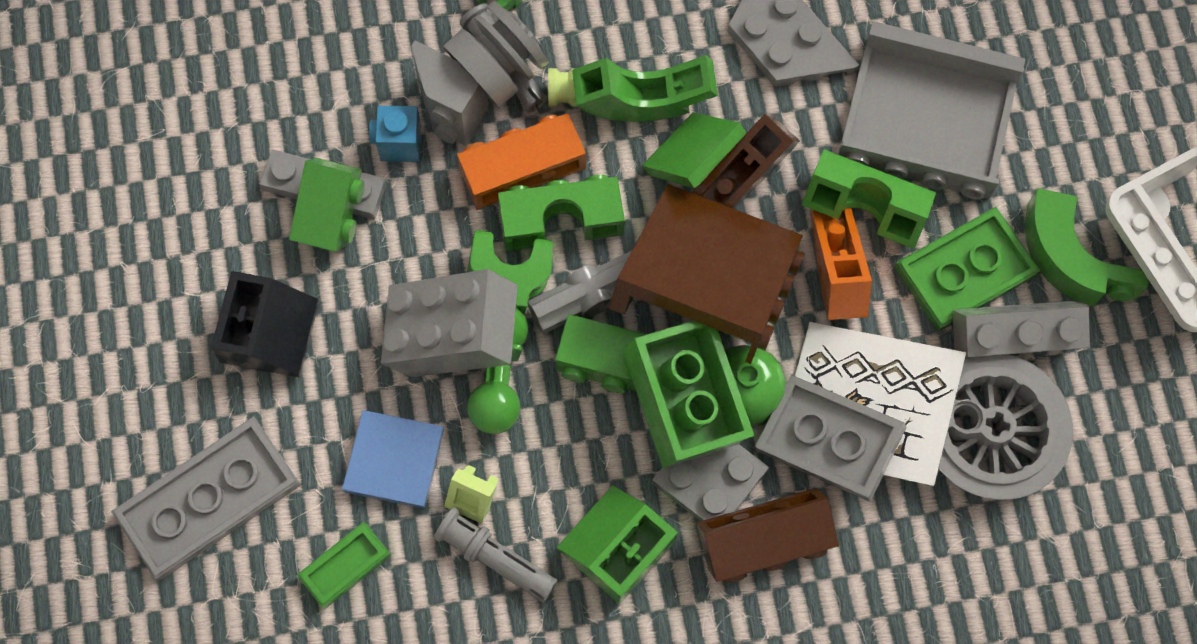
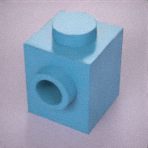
M377 106V120H370L369 139L370 144H376L380 161L420 162L421 122L417 106Z

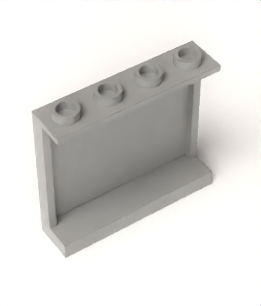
M873 21L866 40L838 155L900 179L907 178L922 182L924 186L931 189L941 190L946 188L961 192L963 196L970 199H990L999 184V179L996 176L1016 84L1023 73L1025 58Z

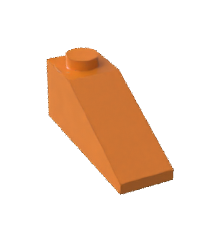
M847 208L843 210L839 220L810 209L820 289L827 319L868 317L872 279L852 209Z

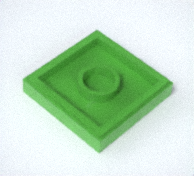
M692 112L648 158L642 167L649 176L696 188L745 136L746 131L739 122Z

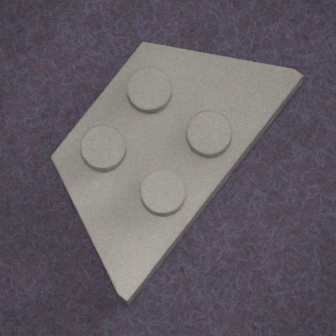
M742 0L728 26V33L774 87L791 85L799 80L807 82L822 80L824 75L845 72V76L853 75L859 67L856 60L803 0Z

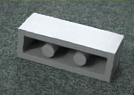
M1074 301L956 309L953 310L954 350L966 352V357L1090 348L1089 307Z

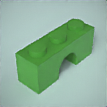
M824 149L801 205L838 220L842 211L847 208L866 210L874 215L879 222L877 235L914 249L928 219L936 192Z
M593 175L586 178L585 181L572 183L566 180H555L547 183L545 186L534 188L517 185L508 188L505 192H498L506 251L533 248L535 239H545L544 227L547 221L558 214H569L577 218L583 227L585 241L624 235L625 218L618 176L608 178L606 175Z

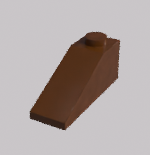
M764 114L692 193L734 209L783 161L800 140L772 114Z

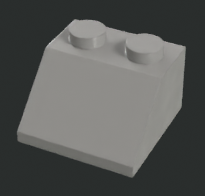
M415 40L411 45L418 84L432 130L445 142L453 144L456 141L467 146L489 110L488 95L457 60Z

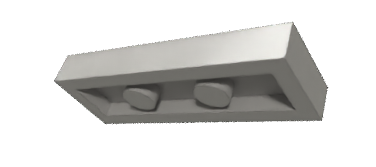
M272 149L259 184L262 191L297 199L304 163L310 159ZM361 173L360 180L365 182L364 193L360 203L355 204L353 214L375 220L387 183L385 178Z

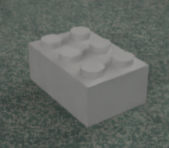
M489 269L389 285L380 364L410 377L511 365L518 285Z

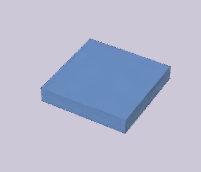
M362 410L342 488L343 492L425 509L444 427Z

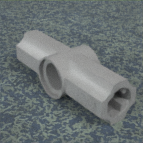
M632 250L598 267L595 265L584 266L570 274L563 284L528 300L527 306L536 326L542 334H546L566 324L568 314L590 318L607 310L611 303L617 278Z

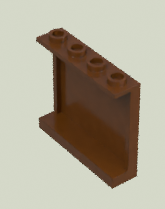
M667 184L617 278L609 309L625 315L633 297L752 343L745 362L751 364L757 348L766 351L775 328L767 325L768 322L774 325L777 324L785 303L779 300L778 297L784 300L788 297L795 277L788 275V273L796 276L805 253L797 250L803 235Z

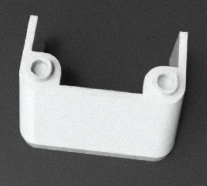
M1197 147L1117 188L1109 197L1105 208L1108 219L1180 327L1190 332H1197V268L1165 222L1170 212V201L1162 188L1191 173L1196 168Z

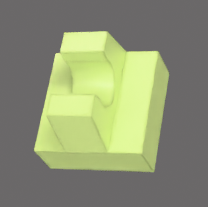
M470 465L464 470L458 468L451 479L444 507L449 509L455 507L460 510V514L482 524L489 513L498 478L491 475L488 481L474 476L476 468Z

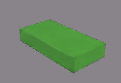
M362 522L299 572L297 576L325 610L389 559L391 554L369 526Z

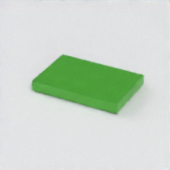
M997 207L990 209L897 261L894 266L937 332L953 324V310L982 308L1035 278L1041 272Z

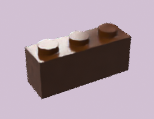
M817 488L696 522L707 568L716 582H738L746 578L747 573L760 569L765 571L778 570L785 567L787 561L801 557L805 559L819 558L826 555L828 549L839 546L829 500Z

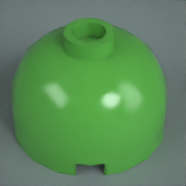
M743 344L730 347L725 352L751 427L755 428L756 425L763 424L769 420L772 412L777 409L784 396L786 379L780 363L767 351L757 348L752 363L745 362L751 345Z

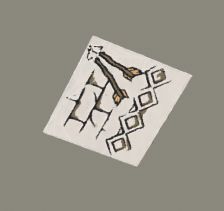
M809 322L795 376L904 422L907 428L884 475L934 486L966 352Z

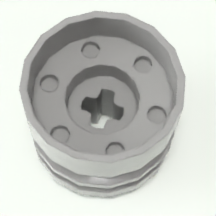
M493 0L485 7L495 21L493 25L478 14L474 17V21L482 33L478 39L466 30L461 29L443 48L452 59L457 60L486 91L488 99L497 108H500L518 91L509 74L515 70L524 78L531 80L534 74L524 61L528 58L539 69H543L549 61L543 54L538 40L527 26L514 13L502 8Z

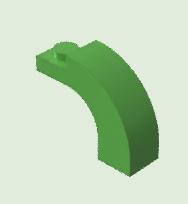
M707 55L657 71L638 72L626 70L616 65L607 57L572 70L576 106L591 115L609 120L642 122L672 118L690 113V105L718 96L713 60Z
M1037 188L1027 204L1025 237L1030 255L1045 279L1064 295L1091 306H1095L1105 294H1108L1111 299L1117 301L1136 300L1149 284V280L1143 270L1110 264L1090 255L1082 247L1075 233L1074 217L1077 196Z

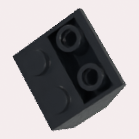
M231 271L210 349L219 362L223 364L300 378L319 300L273 278Z

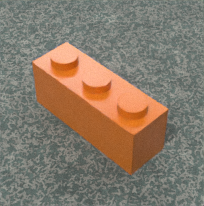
M569 113L561 116H546L534 126L523 130L519 128L508 130L499 139L488 143H473L467 146L463 152L457 154L460 172L476 210L499 202L498 192H505L512 186L540 187L551 181L586 169V152Z

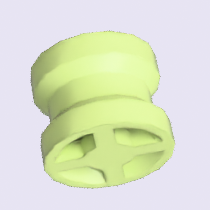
M548 68L549 107H557L560 103H568L571 107H578L576 106L572 70L575 68H572L569 72H560L557 68Z

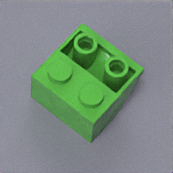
M612 485L561 541L556 549L620 605L673 546L678 532L645 503Z

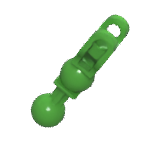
M476 230L472 240L467 272L489 269L518 285L511 361H518L522 353V345L526 342L529 333L528 323L524 316L528 300L539 296L546 288L552 269L553 242L548 239H535L529 259L519 265H509L501 262L494 254V235L489 231ZM511 365L486 368L484 383L476 387L468 399L467 412L469 419L477 429L484 433L500 434L506 432L513 427L519 418L520 400L516 392L509 386Z

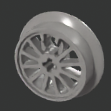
M1008 354L965 357L956 396L961 395L963 400L958 401L955 399L938 469L961 489L984 498L997 500L1016 499L1041 490L1062 470L1072 446L1073 423L1064 395L1045 372L1022 358ZM993 386L1007 390V395L1001 406H995ZM983 387L985 408L981 406L970 388ZM1014 395H1017L1027 404V407L1012 414L1008 407ZM960 412L967 413L971 417L969 420L971 421L972 429L965 430L957 426L954 421V414H959ZM1032 413L1038 425L1017 426L1016 421ZM990 422L996 424L995 429L1000 432L998 436L992 435V428L987 426ZM1014 436L1039 437L1038 449ZM950 438L965 443L956 447L952 444ZM977 446L978 451L971 464L959 455L971 447ZM1010 448L1029 457L1032 460L1031 464L1022 467ZM985 451L988 452L990 473L982 471L978 467ZM998 452L1012 471L1011 474L1000 472Z

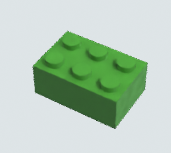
M691 321L634 338L622 348L662 468L738 445L755 436L718 330L699 322Z

